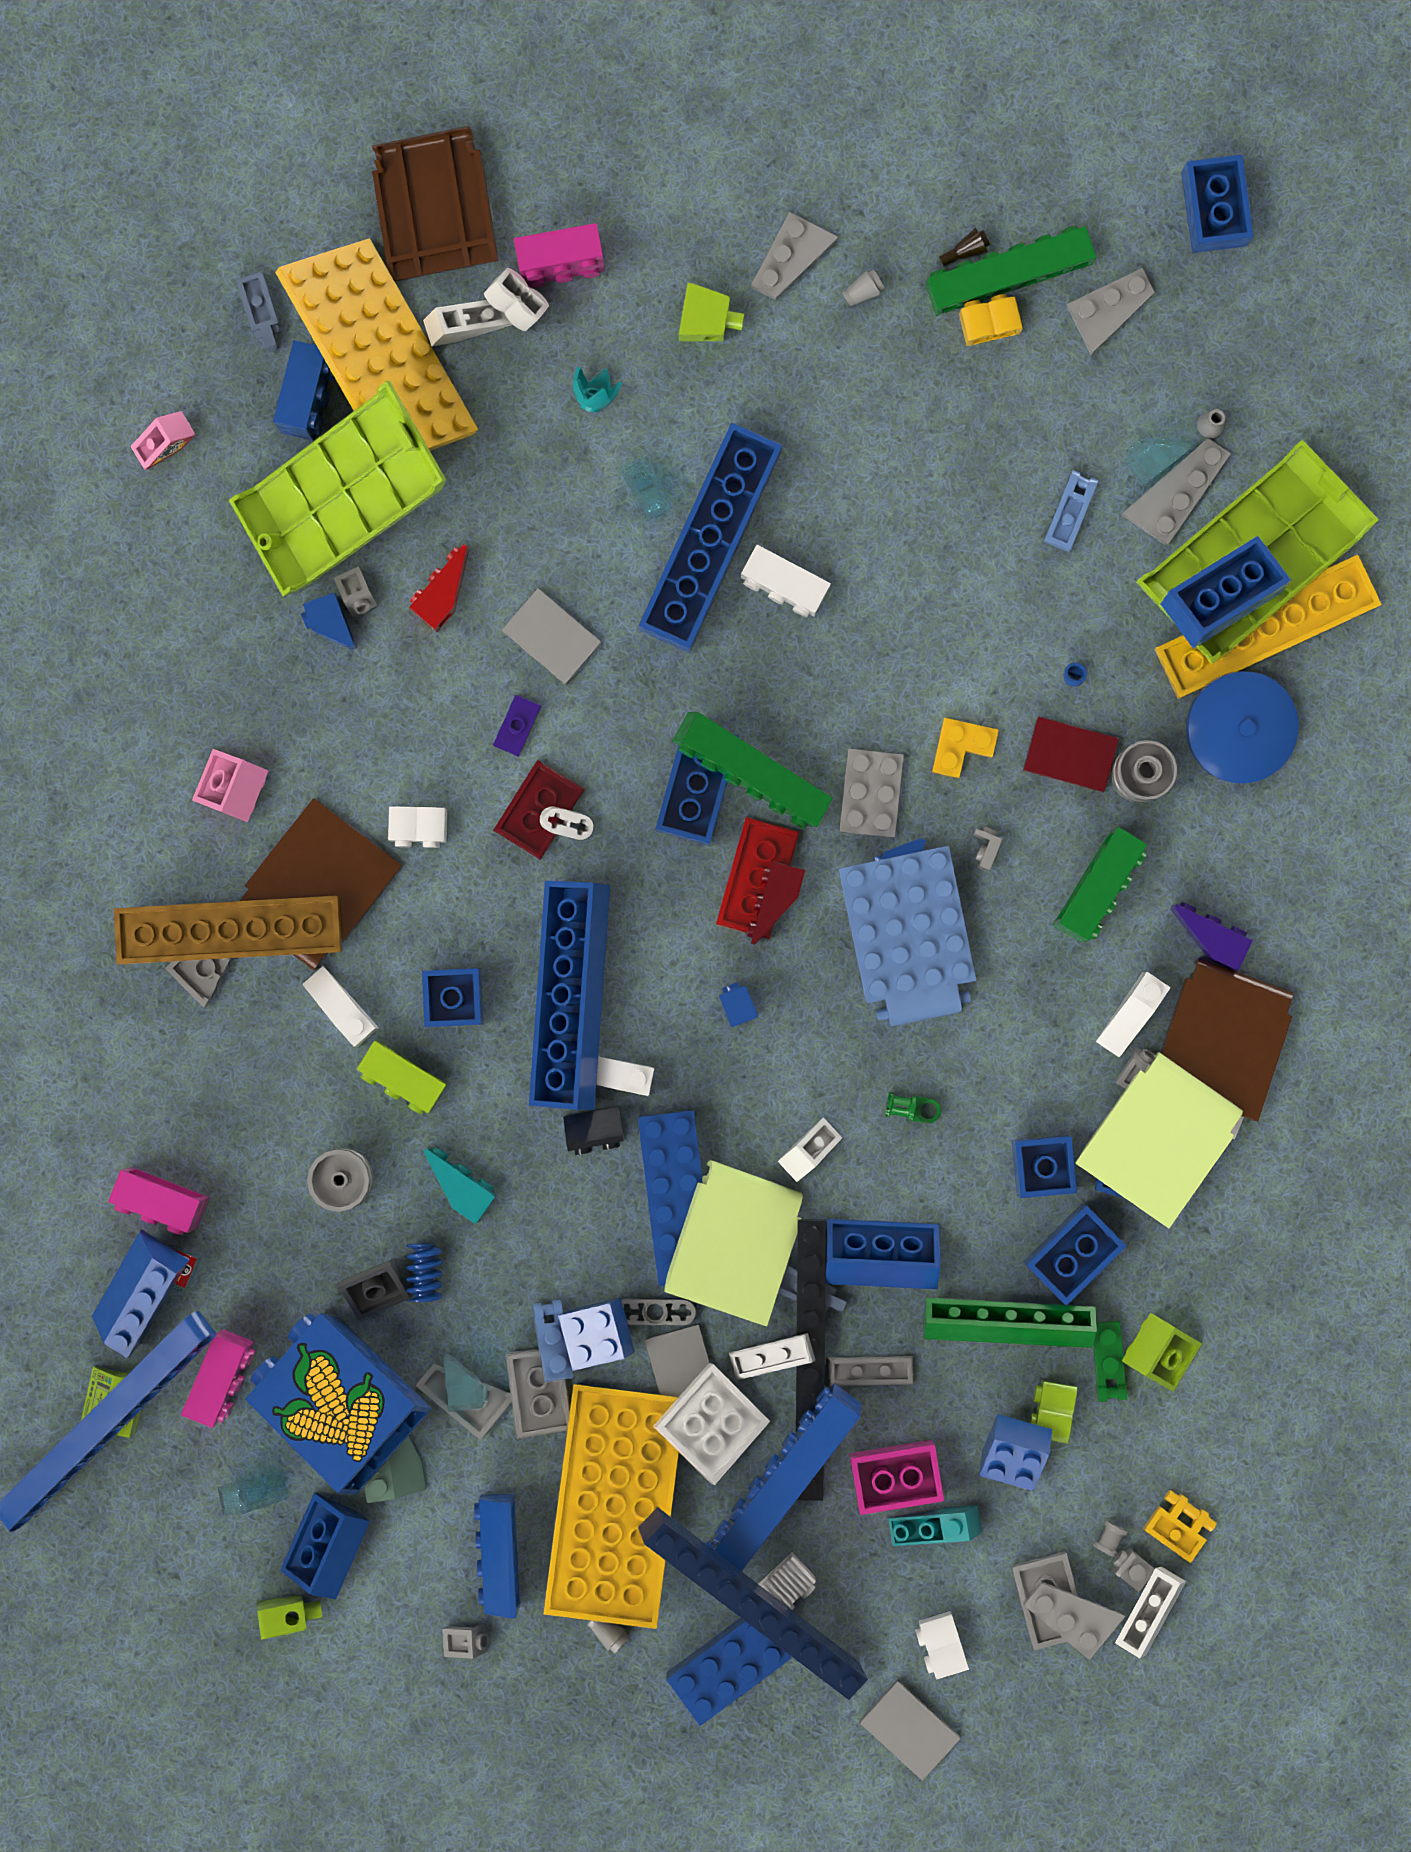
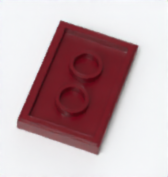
M1038 716L1023 771L1104 793L1119 738Z
M537 760L493 831L541 860L557 835L545 830L541 826L540 815L542 811L548 807H558L572 811L585 789ZM556 813L554 817L549 816L548 822L552 823V826L554 823L563 824L564 821L556 817Z

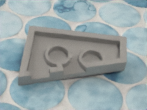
M789 212L752 282L751 288L776 300L830 246L838 241L839 237Z
M232 958L172 961L165 969L206 1008Z
M433 1364L415 1385L480 1440L511 1403L510 1393Z

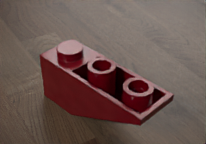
M772 862L771 868L765 866L761 883H765L766 888L764 895L758 893L754 910L759 911L757 922L751 920L747 937L752 938L751 944L755 945L798 898L805 870L777 862Z

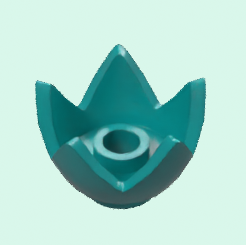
M577 366L572 388L574 396L582 409L589 412H600L602 408L607 407L615 399L623 382H617L615 387L611 389L607 368L603 369L588 382L582 368Z

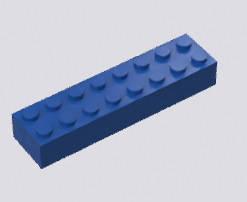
M731 422L638 625L639 631L683 651L691 652L781 455V444Z
M545 881L529 1106L573 1110L595 1109L610 885L587 882Z
M835 1383L830 1389L825 1387L816 1398L817 1404L814 1410L808 1409L799 1421L798 1431L796 1433L791 1431L782 1443L781 1453L779 1455L774 1453L765 1465L766 1470L763 1476L757 1475L749 1485L748 1490L750 1491L745 1500L741 1497L731 1509L733 1513L728 1522L723 1519L714 1532L716 1535L712 1543L708 1541L705 1543L740 1571L745 1568L860 1418L861 1403Z

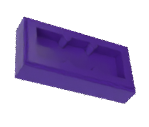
M515 695L493 746L519 757L541 709V705Z

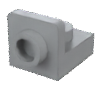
M359 566L334 577L343 602L352 617L364 614L377 606Z
M982 826L981 830L975 829L972 836L987 841L986 846L980 845L975 860L979 861L977 868L988 872L992 867L1002 839L996 837L997 831Z
M1135 1047L1132 1050L1130 1060L1117 1077L1116 1084L1126 1089L1139 1070L1145 1072L1147 1066L1152 1064L1155 1055L1147 1049L1141 1050Z
M1130 1547L1126 1551L1121 1550L1112 1561L1114 1566L1111 1568L1118 1577H1121L1138 1592L1148 1582L1155 1570L1153 1566Z
M479 1624L474 1627L447 1626L442 1629L444 1657L474 1659L487 1652L489 1637L486 1633L485 1624Z

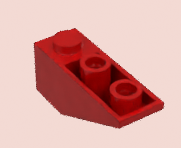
M465 544L460 549L455 547L446 558L448 560L447 564L442 569L437 568L428 579L429 585L424 590L419 589L410 599L412 604L409 608L436 632L442 628L456 610L469 554Z

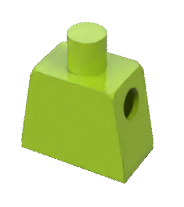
M687 282L679 329V341H724L726 328L742 330L745 314L729 311V296Z
M302 1595L257 1601L261 1640L304 1631L307 1629L306 1620L322 1618L320 1600L303 1603ZM291 1611L297 1612L295 1617L286 1616Z

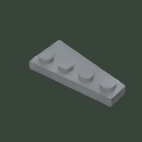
M1207 438L1121 515L1167 546L1231 453Z

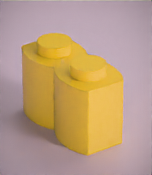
M1007 294L994 296L991 298V302L981 303L980 300L967 302L959 312L966 346L1018 335L1023 329L1015 297H1007Z

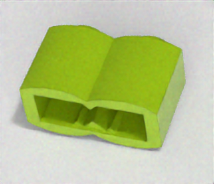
M1042 1380L1041 1386H1035L1033 1402H1037L1036 1414L1031 1413L1029 1423L1052 1429L1051 1441L1068 1444L1077 1387L1075 1385Z

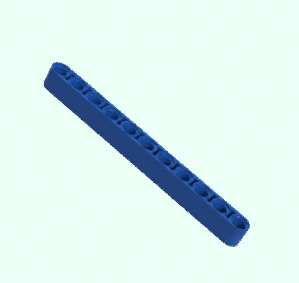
M200 1311L190 1314L173 1329L0 1501V1519L9 1532H14L26 1524L216 1337V1332Z

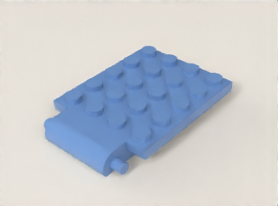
M949 846L838 868L865 1002L867 1004L885 1001L886 1008L875 1010L877 1020L888 1019L890 1027L962 1012L961 1004L971 1002L969 991L959 993L957 984L976 981Z

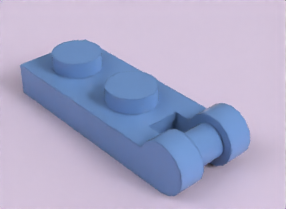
M1072 470L1043 542L1070 552L1099 480L1092 477L1087 479L1080 476V472ZM1075 486L1084 489V494L1080 495L1073 492Z
M553 1300L551 1304L542 1305L541 1302L532 1304L545 1383L573 1378V1370L558 1317L563 1313L561 1300ZM553 1315L554 1322L545 1324L544 1316Z

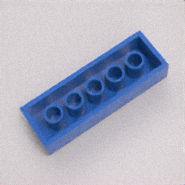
M694 1109L638 1116L658 1286H664L666 1283L667 1274L697 1183H703Z

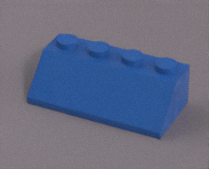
M827 1219L825 1284L919 1289L938 1288L941 1268L939 1224Z
M141 1230L92 1315L103 1343L128 1358L142 1343L189 1259L144 1230Z
M515 1493L481 1495L479 1503H474L475 1520H480V1531H476V1549L481 1548L482 1560H477V1576L483 1578V1588L478 1589L479 1605H484V1614L510 1619L516 1618L520 1608Z

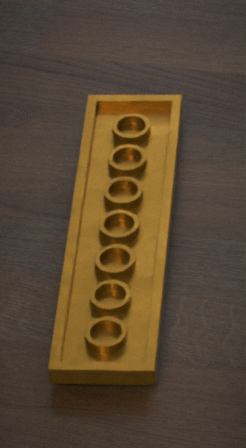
M339 896L113 908L116 964L342 952Z

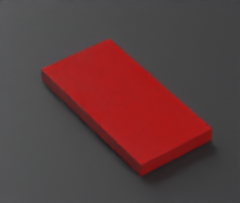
M749 817L745 818L716 925L748 933L751 920L757 922L759 911L754 910L758 893L764 895L766 884L761 883L765 866L771 868L772 862L790 866L799 831ZM773 926L762 936L763 938L770 939Z

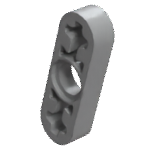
M621 1299L623 1308L624 1304H630V1309H639L638 1303H644L642 1310L644 1320H638L639 1314H631L630 1319H626L628 1325H687L694 1320L696 1315L694 1304L687 1299ZM651 1304H659L663 1308L662 1317L651 1319L647 1314V1308ZM666 1304H672L671 1310H678L681 1304H685L686 1309L691 1310V1314H687L684 1320L680 1319L679 1314H671L672 1320H666L668 1314Z

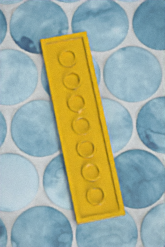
M1355 555L1327 568L1225 657L1213 664L1197 647L1193 649L1184 635L1156 647L1155 651L1177 698L1180 699L1203 688L1210 681L1221 675L1245 669L1382 604L1359 556Z

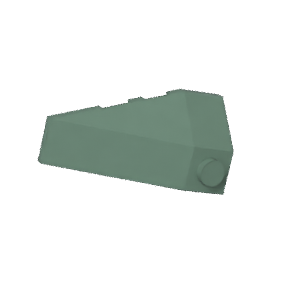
M410 1436L404 1440L364 1486L367 1503L397 1499L426 1490L422 1460L416 1452Z

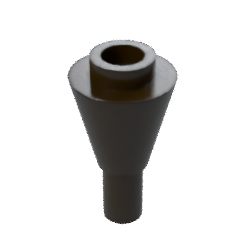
M975 227L954 246V249L944 253L939 258L943 266H946L959 258L963 259L988 253L986 247L990 243L984 230L978 232Z

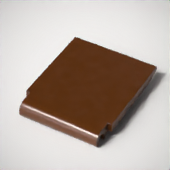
M469 125L372 145L377 160H374L377 170L372 171L384 251L388 271L394 281L499 261L482 153L479 149L475 150L474 138Z
M313 798L244 885L248 891L240 901L339 896L343 944L398 873L402 865ZM328 953L296 954L294 956L315 971L318 968V964L323 958H326Z
M1197 958L1194 962L1196 964L1194 972L1190 974V978L1184 979L1160 1053L1243 1110L1242 1117L1258 1122L1292 1016L1287 1013L1292 1001L1293 992Z

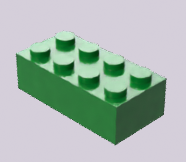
M1120 827L1110 830L1054 921L1053 926L1080 943L1095 939L1103 927L1100 924L1103 916L1110 915L1118 903L1114 899L1117 893H1120L1121 890L1124 892L1133 878L1129 875L1135 867H1139L1147 855L1144 849L1147 844Z

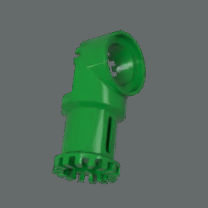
M893 1092L888 1093L887 1104L889 1105L886 1106L885 1117L895 1115L907 1117L908 1121L933 1123L941 1115V1107L934 1099L918 1096L907 1098L894 1096ZM932 1103L935 1105L936 1114L933 1118L926 1119L921 1116L920 1108L923 1104ZM894 1105L907 1106V1108L894 1107Z

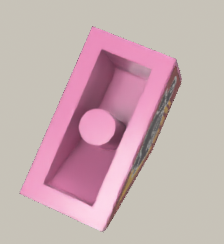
M182 411L157 417L131 445V448L144 470L183 449L196 434Z

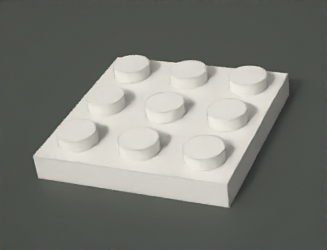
M709 1363L653 1427L711 1484L715 1485L770 1421L714 1364Z

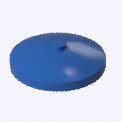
M1231 672L1210 681L1194 698L1186 720L1187 742L1195 760L1212 776L1227 782L1252 783L1271 776L1289 759L1298 737V715L1291 697L1275 680L1255 672Z

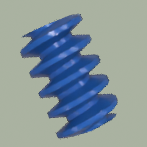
M434 1243L406 1244V1247L414 1249V1253L406 1255L407 1259L414 1261V1264L406 1266L407 1270L414 1272L413 1276L406 1278V1281L414 1283L413 1287L406 1289V1292L413 1294L414 1298L406 1301L432 1302L442 1298L441 1293L434 1291L442 1287L441 1282L434 1280L442 1275V1271L434 1268L442 1264L441 1259L434 1257L441 1254L442 1249L434 1246Z

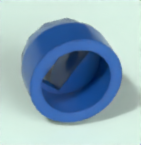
M1076 662L1069 664L1063 673L1064 681L1071 687L1081 685L1087 676L1086 668ZM1068 675H1071V676H1073V677H1079V678H1081V679L1078 680V679L1070 678Z

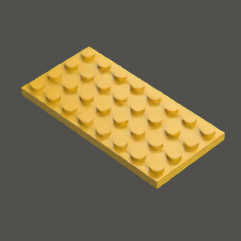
M370 238L278 268L275 273L354 411L375 396L380 385L390 381L430 451L477 432L476 424Z
M573 1384L543 1614L657 1629L665 1560L644 1544L638 1527L657 1507L671 1517L679 1451L653 1426L679 1397Z

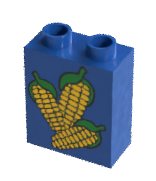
M320 1313L316 1318L313 1314H308L291 1329L288 1338L294 1344L281 1359L278 1360L275 1356H272L260 1364L251 1376V1382L256 1387L245 1400L337 1493L358 1494L432 1408L339 1317Z

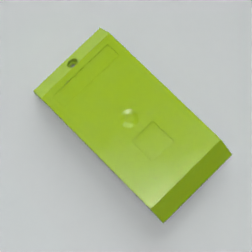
M390 381L380 385L375 396L257 485L229 499L231 506L282 596L290 595L312 584L442 490L446 479Z
M1301 440L1282 461L1159 566L1138 579L1136 583L1169 617L1160 604L1171 589L1256 536L1261 539L1289 576L1291 582L1280 595L1197 646L1198 650L1213 664L1225 657L1358 543L1374 527L1379 519L1322 459Z

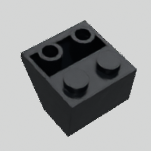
M619 1106L563 1116L567 1150H574L575 1155L590 1153L593 1151L592 1147L602 1145L603 1150L620 1147V1142L625 1140Z

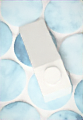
M487 300L437 307L423 320L431 346L456 343L513 325L506 317L505 312L497 310Z
M324 966L302 984L333 1024L354 1047H359L379 1029Z
M1142 972L1096 1042L1120 1057L1155 1012L1171 987L1150 973Z
M598 1056L596 1085L649 1096L655 1068Z

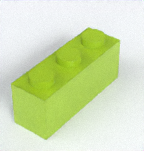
M378 1040L372 1043L357 1067V1070L362 1073L360 1078L371 1085H375L378 1082L386 1087L384 1092L396 1100H399L400 1097L410 1102L408 1107L420 1115L424 1111L428 1114L432 1112L448 1086L443 1080Z

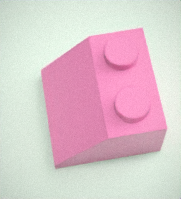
M213 749L192 800L248 822L250 815L255 809L259 793L265 785L268 770Z

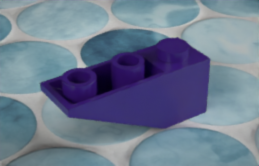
M1181 902L1180 906L1177 904L1171 906V911L1209 960L1233 971H1239L1253 941L1246 937V931L1235 926L1228 929L1221 925L1222 920L1212 915L1206 914L1203 917L1196 914L1197 909L1187 903Z

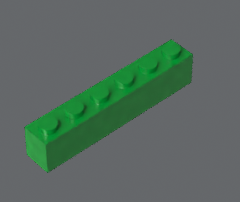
M1071 226L1062 230V234L1051 237L1050 234L1043 235L1035 239V243L1026 246L1024 243H1019L1011 246L1008 252L999 254L997 251L991 252L983 256V260L972 263V260H967L956 265V269L947 272L946 269H939L932 272L930 277L927 278L925 286L935 316L962 308L965 303L980 300L981 302L997 295L1093 265L1096 255L1086 226L1081 228Z
M688 712L672 740L673 743L680 746L679 752L690 758L694 756L702 760L701 765L712 772L718 770L725 775L723 778L725 781L736 787L740 784L747 789V795L758 801L763 799L770 803L769 809L780 815L784 813L792 817L791 822L802 829H805L806 826L818 827L833 799L699 712Z
M926 1298L923 1312V1339L1092 1348L1097 1333L1096 1307Z

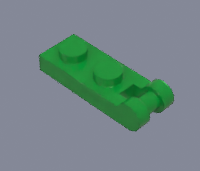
M1120 1321L1096 1322L1097 1333L1093 1343L1098 1402H1107L1110 1398H1117L1118 1401L1127 1400L1124 1362L1122 1361L1123 1349ZM1105 1379H1115L1116 1387H1106Z

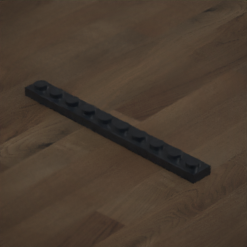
M797 1219L796 1336L808 1333L815 1361L796 1366L795 1433L800 1426L799 1421L808 1409L814 1410L817 1404L816 1398L824 1389L826 1219ZM824 1465L797 1500L823 1501Z

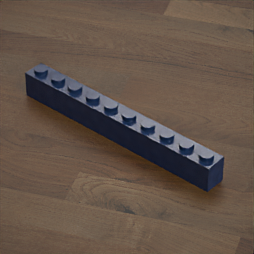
M659 1507L638 1527L642 1540L647 1547L848 1700L868 1680L859 1661Z

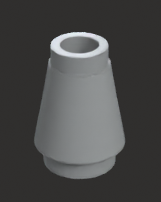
M873 269L870 272L865 271L842 294L850 307L880 295V291L885 289Z
M1219 409L1201 414L1197 421V428L1200 434L1206 438H1216L1221 435L1225 427V414Z
M590 1621L588 1624L607 1651L611 1650L615 1654L630 1638L626 1633L627 1629L618 1624Z

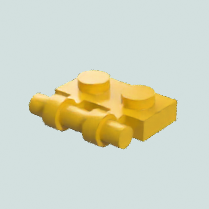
M1169 1490L1164 1499L1171 1503L1172 1507L1167 1512L1158 1506L1143 1529L1191 1563L1207 1541L1198 1532L1202 1527L1211 1532L1217 1522L1211 1519L1209 1513L1205 1510H1198L1188 1502V1498L1184 1495H1177L1172 1490ZM1181 1512L1193 1519L1189 1526L1177 1519Z

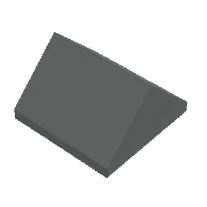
M394 1258L337 1283L339 1290L358 1320L410 1299Z

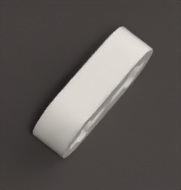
M548 807L540 815L541 826L554 834L584 840L593 832L592 820L581 813L558 807ZM556 813V817L564 821L563 824L554 823L552 826V823L548 822L549 816L554 817ZM581 821L585 828L584 830H579L577 834V829L570 827V823H580Z

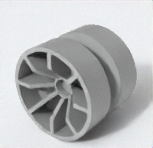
M1150 740L1136 742L1124 749L1115 758L1111 768V780L1115 790L1124 799L1134 803H1147L1161 797L1171 789L1177 776V764L1173 754L1161 743Z

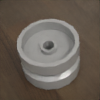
M348 1148L330 1150L319 1156L310 1167L307 1178L309 1193L315 1202L326 1210L336 1212L350 1210L366 1200L372 1190L374 1181L372 1166L366 1157L356 1150ZM342 1175L345 1180L344 1184L338 1185L339 1180L335 1177Z

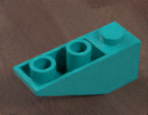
M435 1146L432 1150L427 1147L423 1152L452 1208L474 1224H477L497 1196V1194L492 1192L495 1187L482 1178L478 1182L469 1176L472 1171L458 1162L455 1166L446 1160L449 1155Z
M978 1504L953 1506L888 1518L893 1546L970 1541L982 1533Z

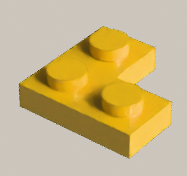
M944 718L931 773L959 779L965 752L992 758L999 730Z

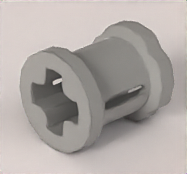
M1105 1520V1528L1099 1540L1095 1541L1093 1546L1112 1557H1116L1118 1554L1116 1549L1122 1537L1127 1536L1128 1531L1109 1520Z

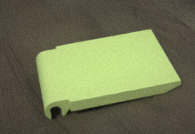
M1158 1052L1152 1064L1147 1066L1145 1072L1141 1070L1137 1072L1075 1163L1164 1226L1170 1228L1233 1139L1234 1135L1230 1132L1240 1119L1243 1110Z
M710 1160L707 1163V1166H710L707 1176L702 1177L703 1183H697L667 1274L664 1292L767 1326L797 1236V1219H801L797 1216L803 1195L799 1191Z

